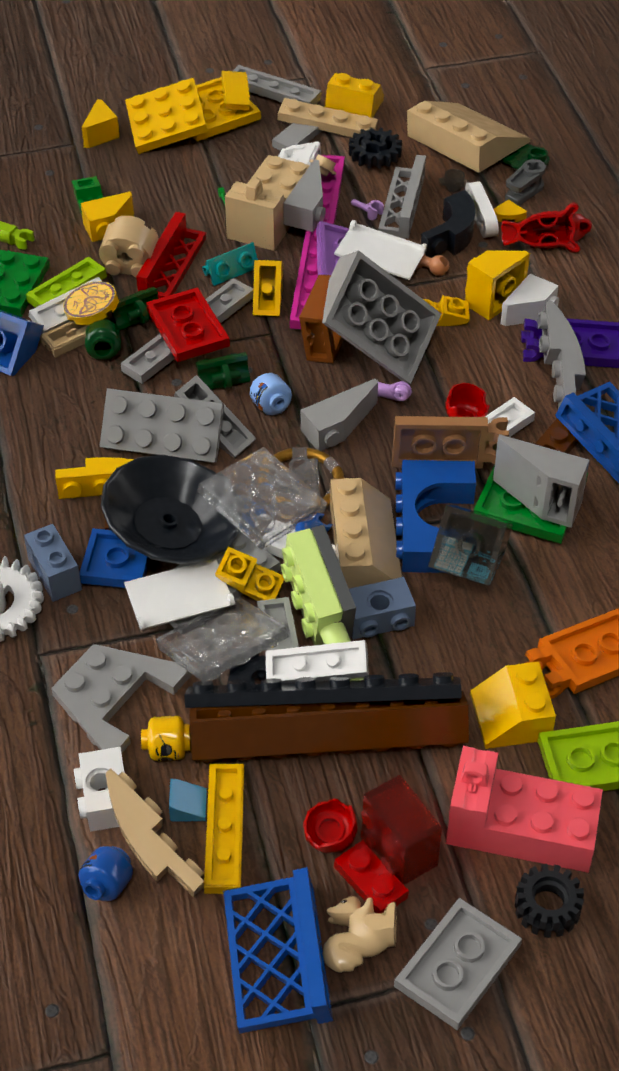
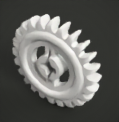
M6 556L3 557L0 565V642L5 640V635L13 638L17 636L16 630L25 631L28 629L27 623H33L36 620L35 614L41 612V603L44 600L42 583L38 581L36 572L31 573L29 565L21 568L18 559L13 562L12 567H9ZM10 591L14 596V601L11 607L5 611V595Z

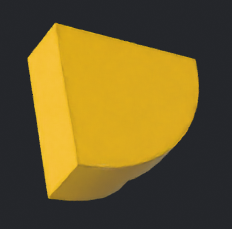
M510 200L494 208L499 222H502V219H515L514 222H519L527 218V211Z

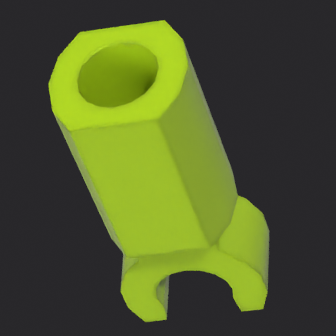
M0 221V242L10 245L16 244V247L26 250V240L32 242L35 240L32 230H20L17 226Z

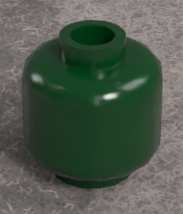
M106 319L90 324L85 332V348L87 353L91 357L102 361L114 358L121 348V332L119 327L114 322Z

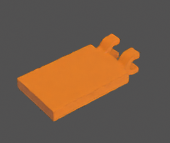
M619 608L540 638L538 648L526 651L525 656L529 661L525 663L539 661L542 670L547 666L551 671L544 675L551 699L560 695L567 687L576 694L619 676Z

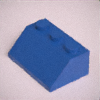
M0 310V372L14 376L36 352L44 325Z

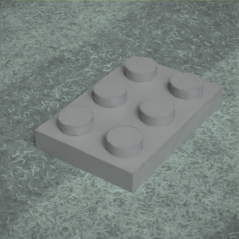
M459 898L396 977L394 987L458 1031L520 948L522 938Z

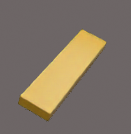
M209 764L204 874L205 894H224L223 891L241 887L244 764Z

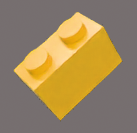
M334 73L327 84L325 107L373 118L384 100V93L381 84L374 83L370 79H357L350 77L346 73Z
M487 250L478 257L473 258L467 266V283L465 288V301H468L469 308L487 320L501 313L503 302L527 277L530 253L527 251Z
M539 661L507 665L470 691L485 749L538 742L539 733L554 730L556 714Z

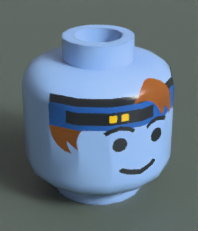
M264 373L258 376L250 387L252 402L264 414L270 416L282 413L289 406L292 399L290 387L274 373Z

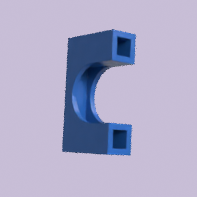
M402 460V471L396 472L395 490H401V494H396L395 511L396 513H401V517H396V536H402V541L396 540V557L402 559V572L455 573L435 566L448 537L475 545L462 573H468L471 564H479V557H476L477 553L480 554L478 529L438 528L426 523L418 515L422 509L434 504H474L476 489L475 461Z

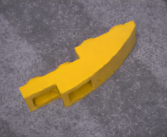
M110 457L85 458L86 467L56 469L55 479L59 499L102 495L103 485L116 468L134 459Z

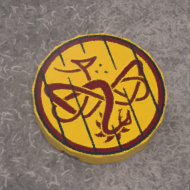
M102 281L90 282L72 291L65 299L63 307L68 320H73L78 325H90L107 317L106 313L110 310L113 312L117 308L119 299L115 288L110 283Z

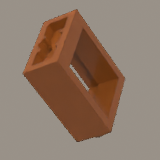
M318 275L299 316L307 361L334 363L344 338L322 323L331 275Z

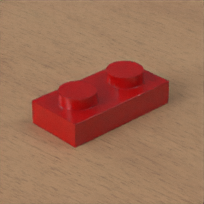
M360 841L334 859V868L365 902L370 897L373 899L374 912L384 913L389 903L395 902L396 906H398L408 898L409 890L363 841Z

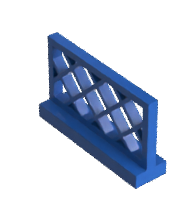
M609 381L578 396L574 392L566 395L555 414L556 418L619 483V390ZM607 393L614 400V403L601 400V395ZM585 404L594 406L595 412H592ZM601 409L614 412V418L602 415ZM604 424L613 426L614 433L611 432Z
M307 867L293 870L294 877L223 891L237 1027L240 1033L315 1018L318 1024L333 1021L326 968L322 954L323 947L314 885ZM290 891V900L282 910L268 902L276 892ZM249 898L256 904L244 918L234 911L233 901ZM263 908L276 915L265 931L252 923ZM291 911L293 913V918L288 915ZM236 921H238V922L240 923L237 928H236ZM283 921L295 928L294 934L286 944L272 936ZM247 928L260 936L249 951L238 945V939ZM267 941L281 949L269 965L256 957ZM296 943L298 952L293 949ZM239 954L244 957L241 961H240ZM287 955L298 960L300 965L290 979L276 970ZM251 962L265 970L253 986L242 980L241 975ZM271 976L285 984L274 1000L260 992ZM300 979L302 980V986L297 984ZM243 989L248 991L245 996L243 994ZM292 989L304 996L305 1008L288 1011L281 1004ZM255 997L268 1005V1008L261 1017L246 1019L245 1009Z

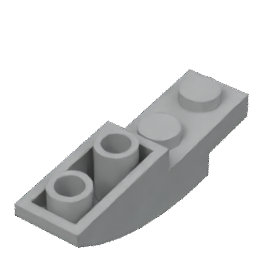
M547 301L543 312H539L537 320L538 329H542V335L539 340V352L544 354V364H552V377L556 378L557 385L554 386L553 400L558 402L559 409L566 395L573 392L576 394V390H580L586 376L581 347L570 323L553 301Z

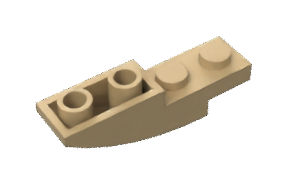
M110 768L106 772L109 797L117 823L130 849L156 882L168 872L194 898L204 887V880L201 878L204 872L190 858L184 861L174 852L178 848L177 845L165 833L162 832L159 836L156 834L163 826L162 818L159 816L162 813L160 807L149 797L143 800L134 791L137 786L124 772L118 775Z

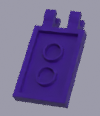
M566 318L581 347L585 366L619 368V322ZM524 319V330L526 331L521 332V343H526V349L529 350H523V362H533L544 357V354L539 352V340L542 335V329H538L537 321Z

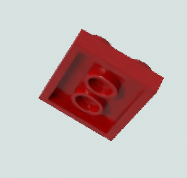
M198 287L146 302L150 317L177 362L230 346L229 336Z

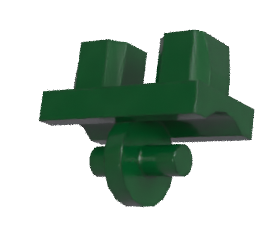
M151 287L119 299L117 308L112 312L114 323L120 330L137 323L145 324L149 322L151 317L147 311L146 302L158 299L157 289Z
M246 352L196 362L198 377L210 389L220 387L230 389L232 385L251 381Z

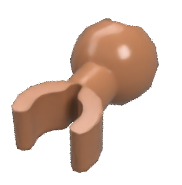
M424 254L416 269L427 267L435 276H443L449 270L450 263L443 255H436L431 258Z

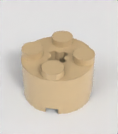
M120 216L114 222H110L99 249V256L105 265L106 272L110 275H118L120 273L136 277L146 259L151 258L159 240L155 229L152 227L150 230L144 225L145 221L133 216Z

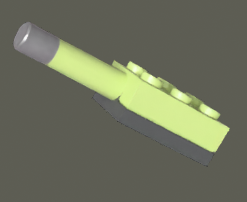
M320 525L311 528V530L309 528L287 534L286 547L282 548L284 563L281 564V571L284 581L286 583L290 582L292 585L291 598L294 608L296 610L300 609L303 619H301V625L305 637H311L314 645L351 642L350 638L353 632L356 606L325 526ZM364 677L350 678V681L364 680Z

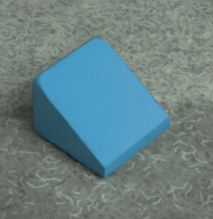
M170 779V821H206L207 788L179 779Z

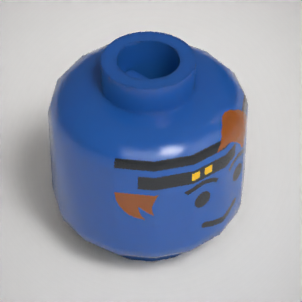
M99 847L91 853L81 866L78 873L79 882L83 892L89 898L100 901H112L121 894L133 876L131 860L128 854L118 847Z

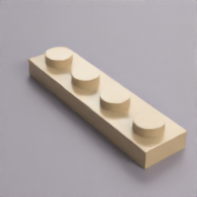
M288 98L283 99L277 118L279 121L316 126L318 130L352 138L354 133L360 134L361 129L367 131L370 127H373L376 130L378 119L365 115H357L343 110H335Z

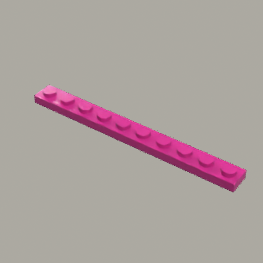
M321 155L336 163L333 169L336 175L328 173L327 177L321 175L323 207L326 209L323 222L335 225L345 156ZM316 228L313 232L306 230L290 315L291 329H301L299 316L318 278Z

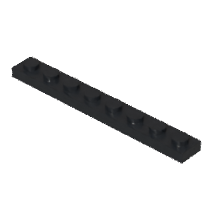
M438 672L433 674V678H419L418 674L406 673L399 675L398 679H384L383 675L364 676V680L350 681L348 676H334L329 678L330 681L316 682V678L313 677L297 678L295 683H282V680L277 678L261 680V684H248L247 680H231L227 682V685L214 686L212 681L194 682L193 686L188 687L184 698L185 708L462 698L460 677H454V674L450 672Z

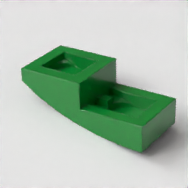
M96 176L72 180V187L82 215L81 203L103 198L101 185Z

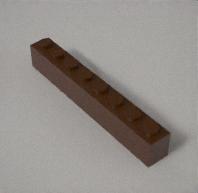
M461 691L462 698L190 708L189 723L192 760L210 763L223 758H235L237 760H249L254 756L283 758L288 754L300 753L316 756L323 752L331 751L349 754L362 749H373L375 751H387L393 747L421 749L425 745L454 747L459 745V743H469V705L464 691Z

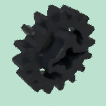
M370 127L367 131L361 129L360 134L354 133L353 138L349 139V156H352L353 162L359 161V166L367 164L369 169L373 165L377 166L378 169H381V166L384 165L390 167L391 162L397 163L398 158L402 156V140H399L398 134L392 135V130L383 131L381 127L378 131L374 130L373 127Z

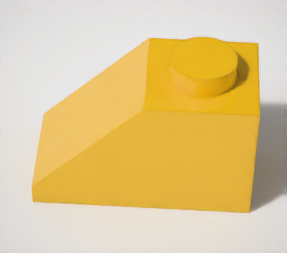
M131 191L81 203L83 224L92 242L103 240L108 224L114 222L117 217L134 216Z
M254 260L253 315L280 316L283 292V262Z

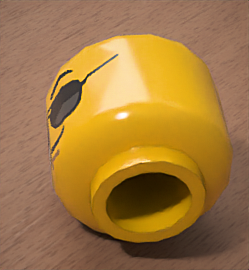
M180 716L152 717L148 722V729H141L142 750H149L150 758L153 761L181 760L185 756V751H191L190 724H184Z

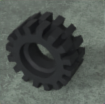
M541 864L540 872L536 866L530 868L529 875L525 872L521 876V881L518 882L514 908H516L517 918H522L521 924L525 929L530 924L533 925L531 933L538 935L539 929L544 930V937L546 938L551 937L552 931H555L556 937L563 936L564 929L568 933L572 931L574 923L577 925L580 919L584 902V890L579 888V879L576 877L571 880L572 872L566 869L564 874L560 873L561 866L554 864L553 871L548 870V864ZM540 892L555 893L562 898L563 906L556 910L545 909L536 903L535 896Z

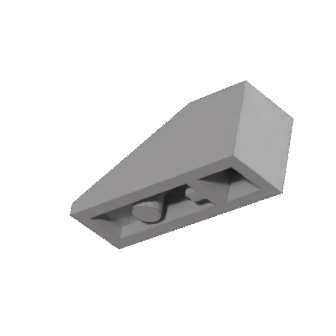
M313 160L283 203L284 225L313 232L318 222L324 220L326 209L323 207L319 160Z
M197 375L174 394V397L223 403ZM224 404L219 447L233 458H236L256 438Z
M372 379L301 409V432L320 451L343 442L377 404L378 381Z

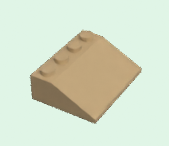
M423 101L407 110L408 137L478 173L530 142L529 137L459 103Z

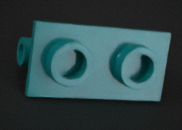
M254 242L206 260V265L202 266V270L206 276H211L213 286L254 270V260H258Z

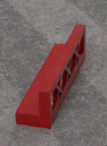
M174 213L157 241L151 258L146 259L136 276L138 291L151 287L166 286L167 290L165 293L158 291V299L173 295L206 240V232L186 228L185 213ZM184 238L196 240L187 244L183 242ZM185 253L186 257L175 260L174 256ZM173 269L177 271L176 274L169 276H165L164 272Z

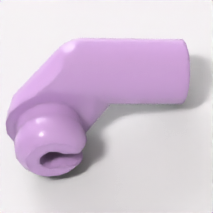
M404 381L393 384L378 382V397L405 401L411 396L412 389Z

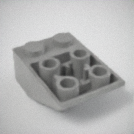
M499 434L493 480L541 519L572 528L582 504L590 460Z

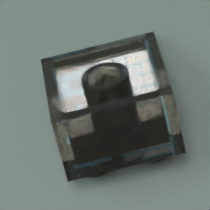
M446 505L428 567L490 586L504 556L513 522L460 506Z

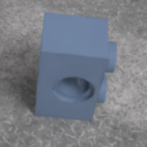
M53 524L24 534L28 560L53 602L82 590L78 565Z
M404 577L349 589L356 606L352 632L353 640L373 637L376 634L394 630L400 631L415 626L416 604Z

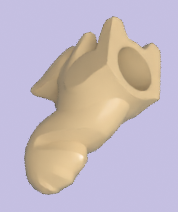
M350 896L343 899L336 906L327 909V913L331 916L328 919L329 923L349 927V932L337 933L331 936L324 944L323 959L326 965L333 971L340 973L353 971L355 967L362 965L363 958L376 956L388 947L396 946L397 916L395 902L389 903L384 913L374 912L373 899L371 897L361 907L360 900L355 896Z

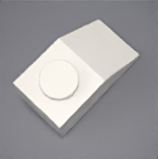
M529 274L503 302L500 324L504 326L524 324V319L537 321L538 314L543 312L547 301H553L558 307L559 298L557 294L559 285Z

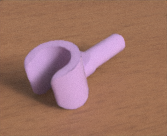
M356 199L351 201V205L367 212L369 220H375L377 214H383L384 204L381 201L373 200L369 204Z

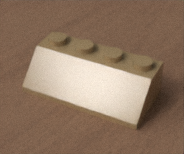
M362 478L330 479V512L333 524V539L336 557L348 588L402 577L400 560L396 557V533L390 498Z

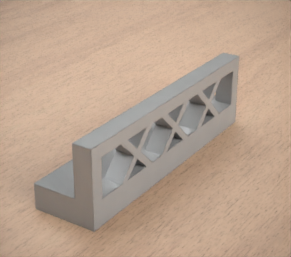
M416 155L412 169L395 167L379 224V231L409 239L425 178L426 156ZM399 177H407L410 180L403 182ZM404 191L406 194L399 197L397 193ZM400 206L402 208L400 212L395 213L392 210ZM396 222L399 225V228L388 227L386 225Z

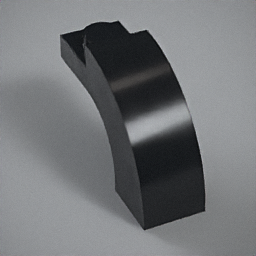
M465 189L444 198L443 220L445 223L421 233V245L423 243L427 244L425 256L432 258L447 250L452 255H456L471 242L474 233L476 209L472 197Z

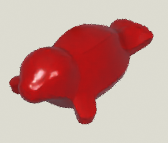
M571 203L562 211L537 213L520 223L504 220L501 225V237L504 246L520 241L536 248L565 247L570 252L577 253L580 251V247L576 241L582 239L591 231L592 222L583 215L576 213L579 205Z

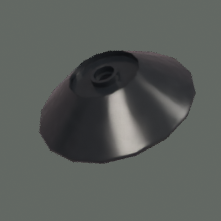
M168 455L139 457L116 468L103 485L100 507L109 529L127 547L151 559L177 564L206 561L227 550L228 546H231L241 531L242 508L233 489L216 472L190 459Z

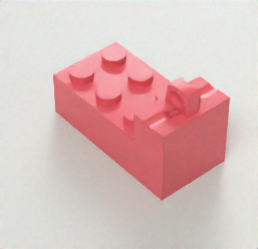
M463 746L450 805L446 844L552 866L555 864L562 868L589 873L595 848L603 789L496 769L498 752Z

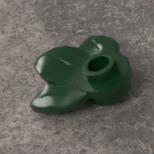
M526 144L516 150V153H511L501 160L505 164L511 165V168L519 169L525 161L530 159L541 160L547 166L550 157L546 149Z

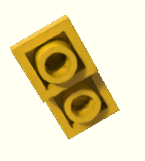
M222 71V94H224L225 109L249 111L250 96L246 72Z
M442 295L439 303L423 299L442 313L436 326L461 325L468 323L470 320L468 301Z
M229 546L215 573L217 578L256 601L276 599L284 582L282 574L256 564V558Z

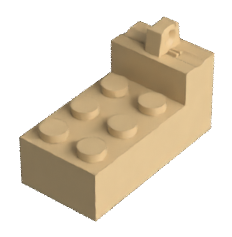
M268 155L247 184L235 181L232 188L225 195L227 238L246 244L254 242V246L275 251L291 227L284 225L283 203L310 165Z

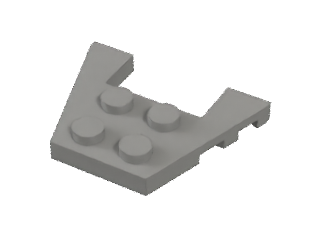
M93 644L51 689L53 697L72 720L81 726L93 745H96L100 750L121 747V753H123L131 744L130 736L107 723L110 718L145 680L174 695L191 677L192 671L191 667L186 664Z

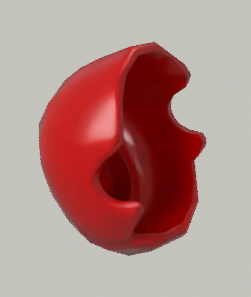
M463 382L453 385L445 403L448 417H485L490 409V405L486 404V392L474 384Z
M337 798L317 803L307 811L303 822L306 840L314 849L326 854L345 850L353 843L358 831L357 817L352 806L342 803Z

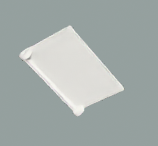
M352 220L348 232L334 255L342 257L359 250L386 272L410 280L425 254L427 244L423 243L421 245L357 224V221Z
M217 559L124 582L140 630L234 606L235 599L233 594L230 593L227 584L215 576L219 567Z

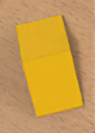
M101 99L96 100L82 125L84 148H91L120 138L118 117Z

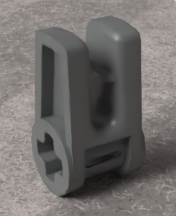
M538 159L525 161L506 180V186L510 190L505 194V200H510L520 206L535 194L541 192L544 189L542 175L545 173V163Z

